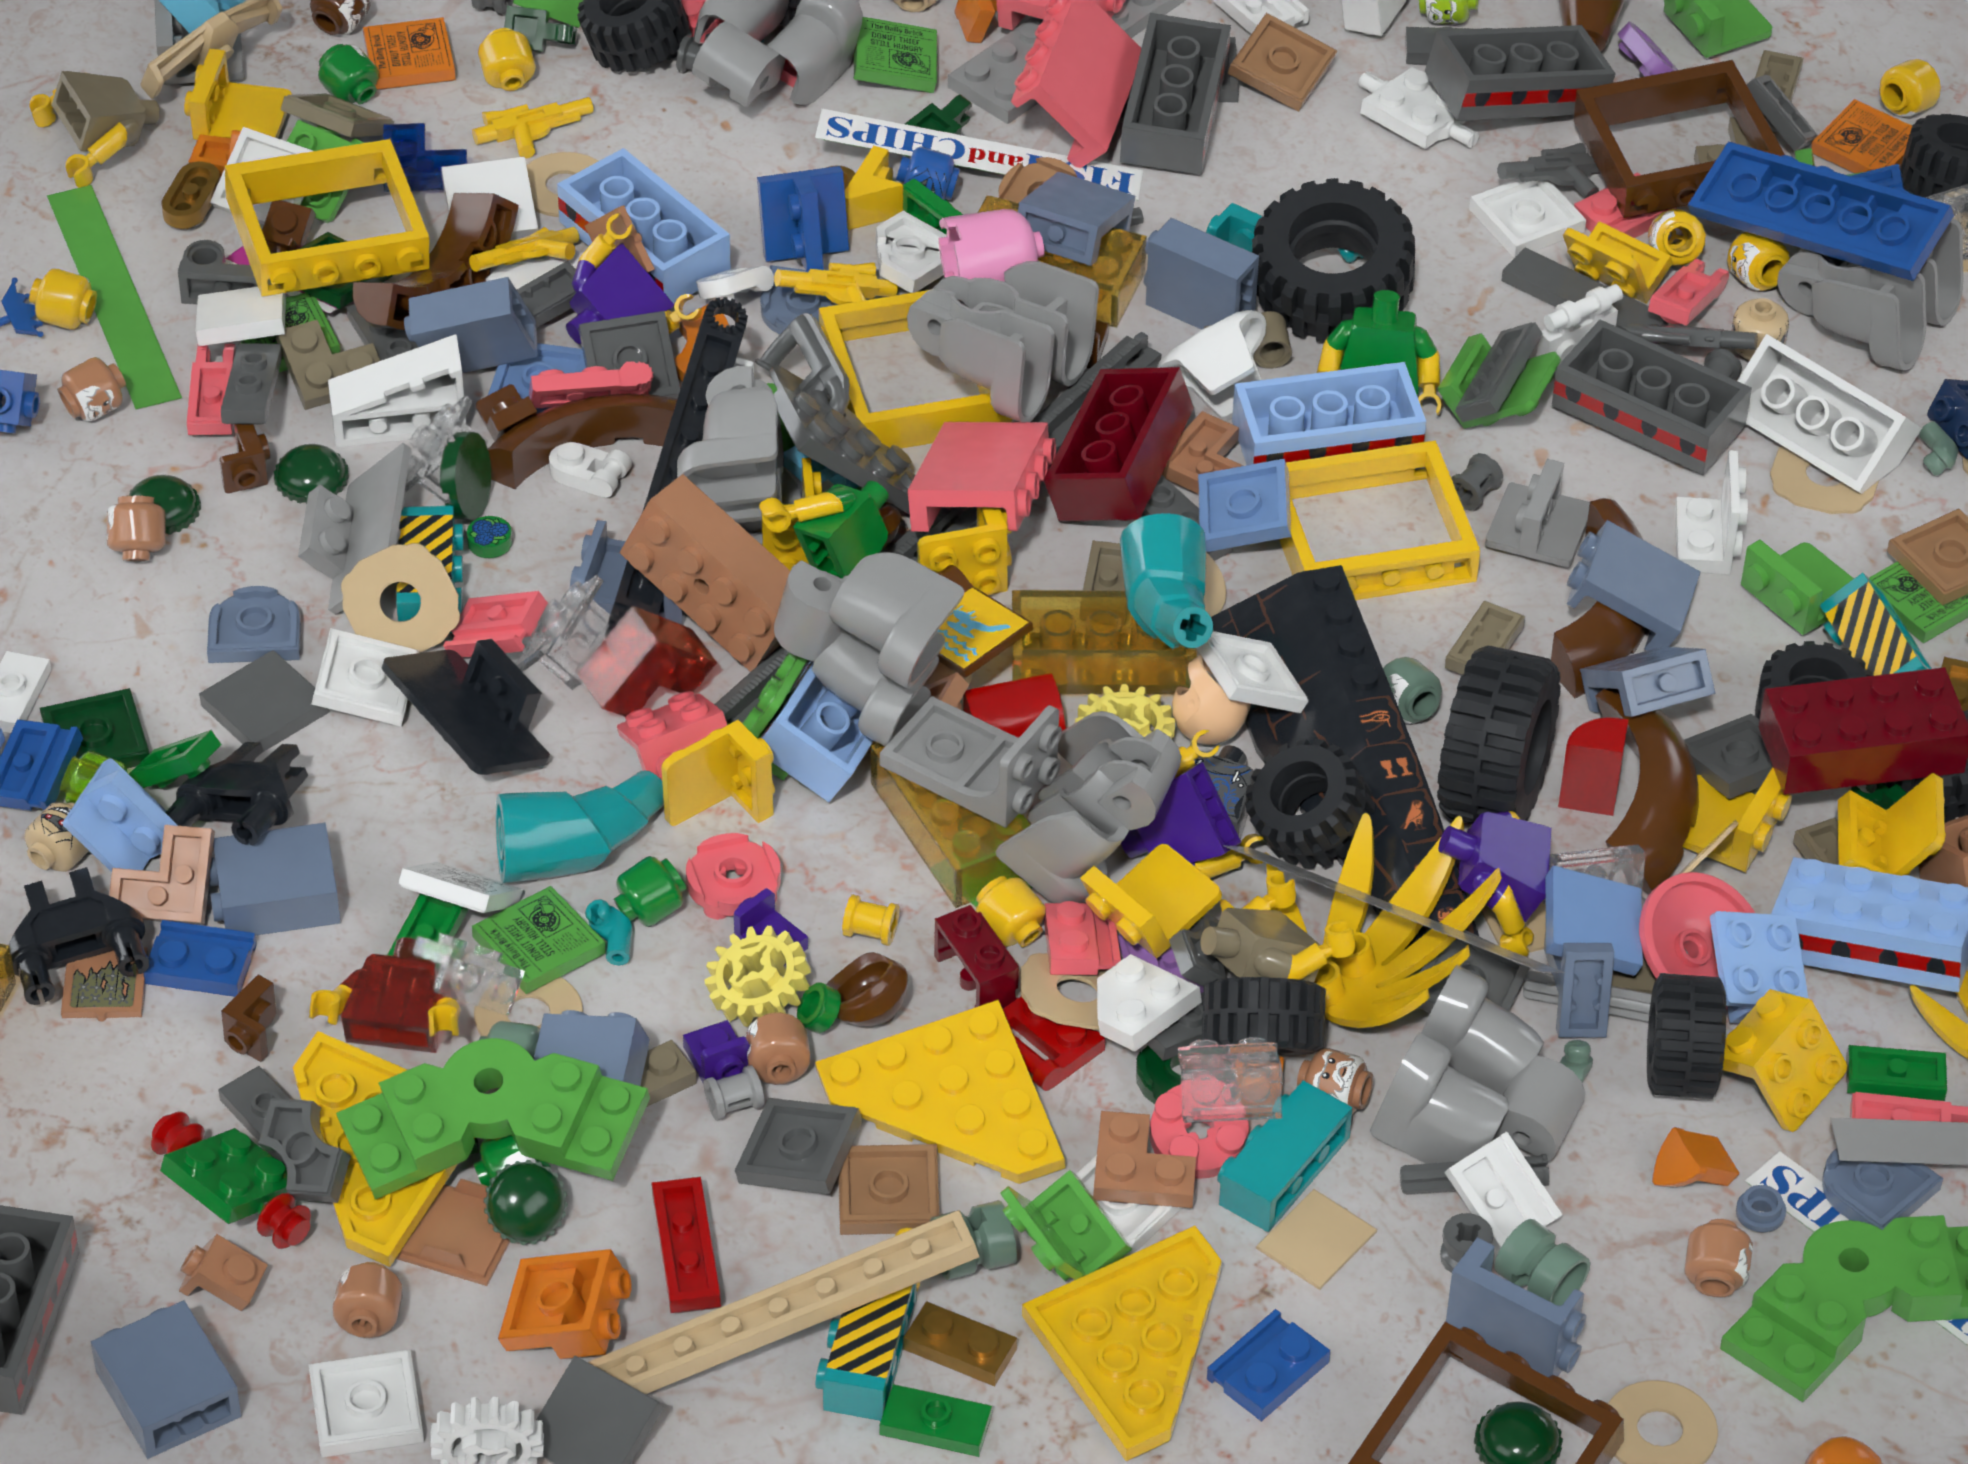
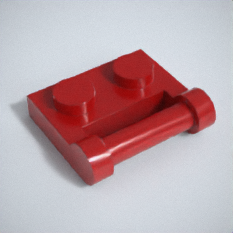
M1022 996L1003 1008L1010 1029L1017 1031L1049 1058L1044 1060L1013 1034L1027 1070L1033 1075V1082L1044 1091L1054 1088L1105 1051V1037L1100 1035L1098 1031L1058 1024L1045 1017L1038 1016L1028 1008Z

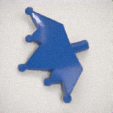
M13 277L9 289L1 300L7 315L0 318V327L11 322L16 334L42 337L44 333L36 330V328L43 325V322L35 320L37 318L35 305L25 303L29 299L30 294L17 293L16 283L18 279Z

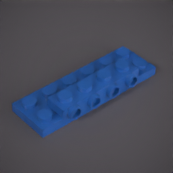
M1729 141L1688 203L1690 213L1695 217L1911 281L1915 280L1954 217L1951 205L1910 194L1902 188H1889L1872 183L1861 176L1851 177L1837 173L1826 166L1816 167L1799 162L1788 155L1778 156Z

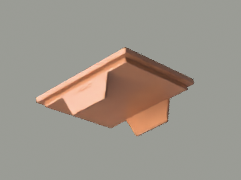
M460 1179L456 1188L444 1184L396 1259L488 1286L510 1243L508 1238L503 1239L500 1237L499 1232H494L492 1224L487 1222L488 1215L484 1213L486 1205L483 1202V1198L486 1197L485 1188L488 1186L465 1179Z

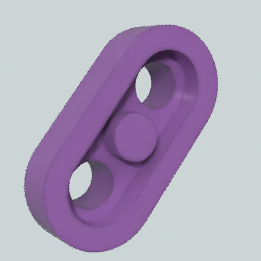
M1629 21L1618 32V36L1622 40L1618 44L1619 48L1633 61L1639 59L1643 64L1639 71L1644 76L1678 70L1654 41L1632 22Z

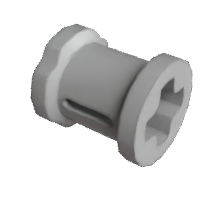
M752 1065L743 1067L742 1073L719 1080L711 1077L703 1081L708 1106L715 1120L723 1119L728 1112L748 1106H753L755 1109L764 1107L763 1089L758 1074Z

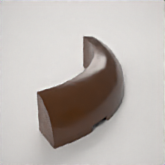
M454 193L445 226L429 254V269L414 271L396 283L353 282V300L357 312L367 322L394 330L405 331L404 318L409 316V298L485 282L486 278L490 275L491 268L475 272L470 267L469 258L471 255L495 249V246L510 241L519 205L495 193Z
M611 394L575 400L542 411L511 428L488 448L492 469L491 480L516 489L526 478L549 464V455L555 447L567 442L580 443L594 448L612 445L615 443V438L633 437L643 438L644 444L663 446L677 398L650 394Z
M1602 498L1590 501L1585 537L1589 532L1597 534L1608 520L1643 539L1634 522L1615 500ZM1597 601L1579 619L1554 632L1551 661L1559 668L1560 683L1574 699L1584 695L1585 690L1580 669L1626 657L1630 653L1634 654L1642 642L1647 628Z
M1605 688L1595 695L1603 718L1611 717L1628 720L1625 743L1640 758V775L1634 799L1617 829L1605 842L1619 878L1650 894L1659 884L1670 877L1684 854L1683 844L1688 836L1690 827H1694L1696 824L1699 807L1697 772L1687 744L1677 728L1661 709L1632 717L1625 716L1619 689Z

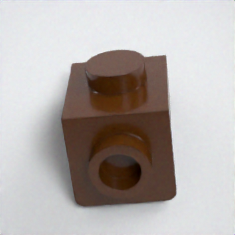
M234 424L238 453L225 455L219 459L222 485L227 494L268 484L265 460L271 458L269 445L264 433L257 435L254 424Z

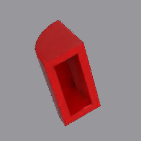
M1052 673L968 689L963 695L964 712L1016 737H1020L1049 705L1059 709V727H1061L1062 731L1066 729L1062 702Z
M1611 717L1593 719L1583 723L1571 733L1566 745L1559 808L1609 816L1614 815L1628 727L1627 719Z

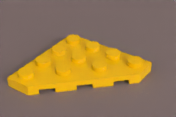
M999 1000L815 1062L816 1071L829 1105L859 1108L862 1119L875 1123L876 1128L910 1142L916 1139L926 1144H937L938 1153L972 1166L978 1163L1001 1172L1002 1178L1018 1184L1066 1168L1065 1158Z
M317 1031L292 1068L301 1100L314 1101L321 1107L320 1131L326 1144L340 1148L351 1156L338 1203L333 1202L346 1248L391 1267L458 1164L375 1200L341 1128L336 1113L381 1094L379 1082L405 1072L407 1069Z
M1192 1226L1022 1304L1023 1319L1125 1461L1169 1442L1173 1433L1221 1273L1220 1257L1196 1226Z

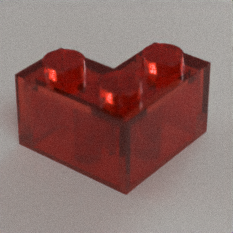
M632 606L577 674L602 709L626 717L629 713L642 709L659 686L679 693L694 692L717 662L692 628Z

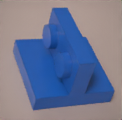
M840 166L757 177L763 256L766 262L794 258L801 259L806 272H809L810 269L824 270L823 254L849 250L844 176Z

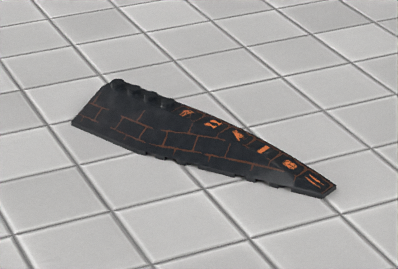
M1342 565L1298 572L1212 616L1213 631L1272 643L1307 696L1308 703L1301 713L1251 704L1245 723L1256 753L1261 760L1269 753L1272 757L1280 753L1278 747L1286 743L1291 748L1296 746V741L1300 739H1307L1310 745L1313 744L1315 739L1325 740L1329 746L1333 743L1339 746L1349 756L1369 785L1373 794L1370 798L1375 803V812L1369 814L1373 821L1374 872L1371 896L1389 902L1440 839L1444 832V827L1407 727ZM1326 792L1313 794L1300 803V812L1304 814L1318 806L1325 797ZM1338 855L1335 858L1343 868L1346 857L1341 859ZM1456 862L1436 906L1428 917L1429 919L1437 922L1442 921L1467 899L1465 891L1458 885L1459 871ZM1372 906V908L1378 915L1383 910L1376 906ZM1473 920L1465 930L1479 936L1475 921ZM1423 925L1404 950L1431 930V928Z

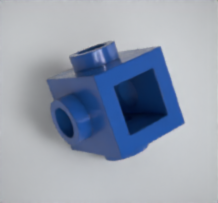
M0 370V432L16 434L17 425L31 426L32 418H36L40 406L39 393L35 392L37 374Z

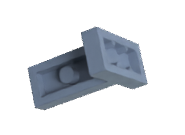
M1545 933L1544 952L1549 966L1565 972H1551L1559 994L1556 1019L1558 1037H1607L1615 953L1612 943H1563L1562 957L1546 953Z

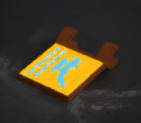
M949 565L937 573L957 583L964 589L961 602L937 631L945 638L944 647L937 655L939 662L958 672L961 676L967 678L1034 629L1031 621L975 588L956 566Z

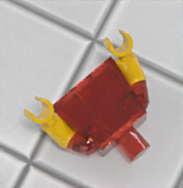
M403 937L396 941L393 956L371 954L366 958L362 969L353 971L333 991L318 990L313 992L310 1001L309 1018L314 1019V1017L319 1015L328 1016V1023L336 1025L338 1016L341 1015L347 1043L437 1053L439 1031L449 1030L452 1031V1036L459 1035L458 1019L461 1008L449 982L438 977L436 963L431 960L422 959L424 945L416 939Z

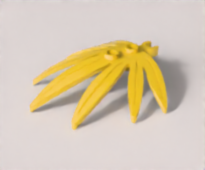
M1364 813L1348 850L1338 883L1371 895L1374 872V835L1371 818L1367 813ZM1456 817L1450 826L1464 831L1462 817ZM1440 839L1389 903L1427 918L1430 916L1447 884L1456 860L1439 852ZM1266 864L1267 876L1272 872L1279 871L1277 867ZM1497 868L1464 902L1439 923L1463 932L1483 909L1499 885L1502 878L1500 868ZM1335 890L1326 926L1335 921H1345L1348 929H1353L1356 946L1353 954L1349 957L1335 958L1330 956L1326 958L1328 963L1318 970L1314 983L1326 989L1325 1019L1341 1026L1368 1028L1387 1024L1409 1014L1430 998L1428 988L1443 980L1452 973L1456 965L1460 966L1471 955L1469 946L1467 945L1447 960L1407 977L1433 960L1457 938L1431 929L1404 950L1423 925L1382 910L1367 931L1362 933L1360 931L1369 904ZM1225 899L1220 900L1222 912L1226 908H1234ZM1296 902L1287 908L1273 907L1271 909L1281 911L1307 933ZM1324 935L1323 944L1327 943L1326 935Z

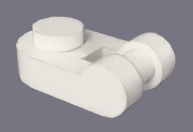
M767 266L733 268L699 279L696 283L700 299H709L710 302L712 300L715 301L719 297L720 299L728 297V300L731 301L732 298L735 299L734 293H747L750 290L754 292L770 290L774 283V275Z
M575 442L561 444L555 447L549 455L550 475L556 482L604 498L610 497L618 487L617 479L624 477L632 466L630 457L621 450L615 449L608 453Z

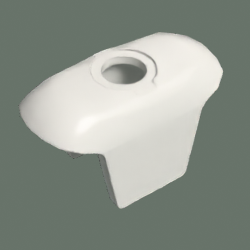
M1252 310L1236 312L1200 330L1188 340L1167 352L1160 360L1157 368L1180 367L1187 389L1195 392L1221 420L1228 421L1233 415L1235 383L1262 380L1253 355L1266 334L1265 317L1260 312Z

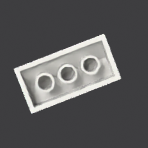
M1766 334L1737 380L1752 387L1746 421L1747 425L1861 494L1899 466L1922 429L1907 417Z

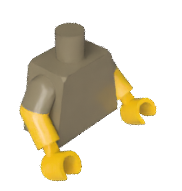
M62 71L57 88L52 91L54 95L49 97L45 94H38L33 96L29 103L36 126L47 127L56 120V111L79 150L89 151L86 156L74 154L66 161L65 167L68 177L74 178L78 188L88 186L93 181L91 169L93 165L97 162L102 165L122 148L137 144L143 125L156 124L159 119V105L157 101L140 100L128 80L122 77Z
M1275 871L1267 876V895L1262 898L1256 896L1241 909L1226 908L1221 914L1217 927H1207L1203 931L1200 940L1202 952L1205 955L1217 958L1237 977L1287 978L1310 982L1315 981L1319 968L1328 963L1326 958L1330 956L1335 958L1349 957L1353 954L1356 946L1353 929H1348L1347 923L1343 920L1332 922L1325 927L1327 943L1320 945L1281 911L1271 910L1273 907L1280 909L1290 907L1296 899L1295 880L1291 879L1285 883L1284 872Z

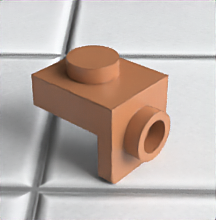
M216 1234L203 1248L195 1245L185 1258L180 1271L185 1273L186 1276L179 1288V1292L188 1296L197 1286H200L239 1311H242L250 1303L268 1265Z

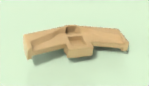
M247 0L211 17L148 64L140 83L141 88L150 98H155L159 95L164 82L187 65L192 63L196 69L199 64L203 65L209 49L226 50V58L228 60L234 53L232 48L238 34L265 21L270 25L277 23L282 12L279 0Z

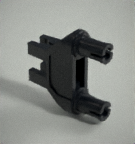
M245 742L225 760L212 764L202 773L187 779L177 789L176 801L165 813L178 826L191 827L193 823L199 820H236L231 826L235 839L245 845L248 843L254 845L269 828L274 825L284 824L294 814L289 799L308 777L305 767L290 766L292 760L300 754L299 748L296 744H281L262 762H254L263 752L260 742Z
M87 867L69 872L75 897L49 904L42 880L24 885L31 910L14 932L8 946L6 958L10 971L20 977L24 998L31 1005L40 1004L37 990L40 989L42 990L45 1002L53 999L55 987L48 970L66 965L67 963L114 951L119 972L125 977L134 976L131 962H135L139 974L144 973L149 967V959L145 954L141 941L146 932L141 916L126 903L95 891Z

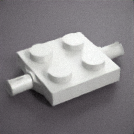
M1411 67L1390 81H1383L1369 71L1361 75L1358 82L1359 87L1372 93L1362 100L1361 114L1424 149L1439 140L1454 138L1468 148H1472L1477 143L1479 133L1464 126L1463 123L1466 121L1456 120L1425 72Z

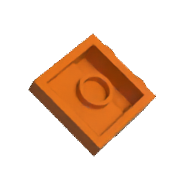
M611 1249L520 1259L498 1340L506 1351L552 1347L559 1359L573 1358L574 1355L577 1357L606 1355L609 1340L617 1339L620 1335L621 1322L617 1312L620 1299H627L631 1294V1278L628 1271L621 1266Z

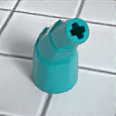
M1170 513L1147 515L1128 524L1120 536V549L1127 607L1134 620L1148 635L1154 639L1159 638L1172 649L1180 646L1197 648L1204 645L1213 632V621L1208 612L1205 611L1204 603L1206 540L1203 528L1190 518Z
M643 770L614 788L604 786L575 796L570 795L566 791L497 794L495 815L496 846L501 882H523L583 873L596 868L605 861L612 851L636 836L649 822L648 819L664 806L662 780L654 773Z

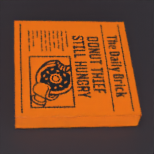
M444 17L363 27L367 56L379 69V79L376 84L377 90L456 80Z
M1854 99L1812 141L1811 148L1813 154L1853 173L1867 172L1899 164L1901 167L1912 125Z

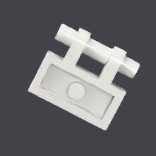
M1617 284L1607 288L1599 286L1588 291L1586 297L1579 301L1572 302L1568 300L1557 305L1554 312L1544 316V324L1547 329L1542 330L1543 334L1538 341L1536 356L1556 352L1562 362L1599 319L1616 326L1618 310L1612 304L1622 300L1623 293L1621 288Z

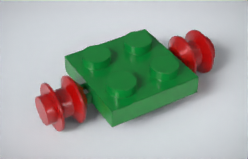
M178 1111L171 1115H165L158 1120L152 1130L151 1148L156 1154H165L160 1172L227 1224L258 1213V1233L263 1237L273 1235L272 1242L279 1249L295 1246L307 1236L310 1230V1209L305 1205L295 1207V1198L287 1193L286 1190L287 1168L281 1161L272 1157L255 1144L246 1134L236 1128L204 1139L205 1130L203 1126L198 1123L190 1124L189 1116L185 1112Z

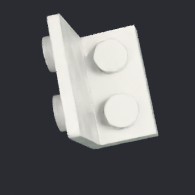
M1728 451L1721 499L1676 497V558L1701 571V573L1730 575L1733 557H1741L1743 534L1742 530H1738V526L1746 525L1748 500L1740 498V494H1744L1746 488V467H1739L1738 451Z

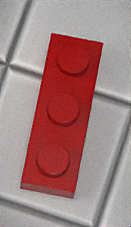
M701 1177L651 1182L670 1313L721 1307L720 1289Z

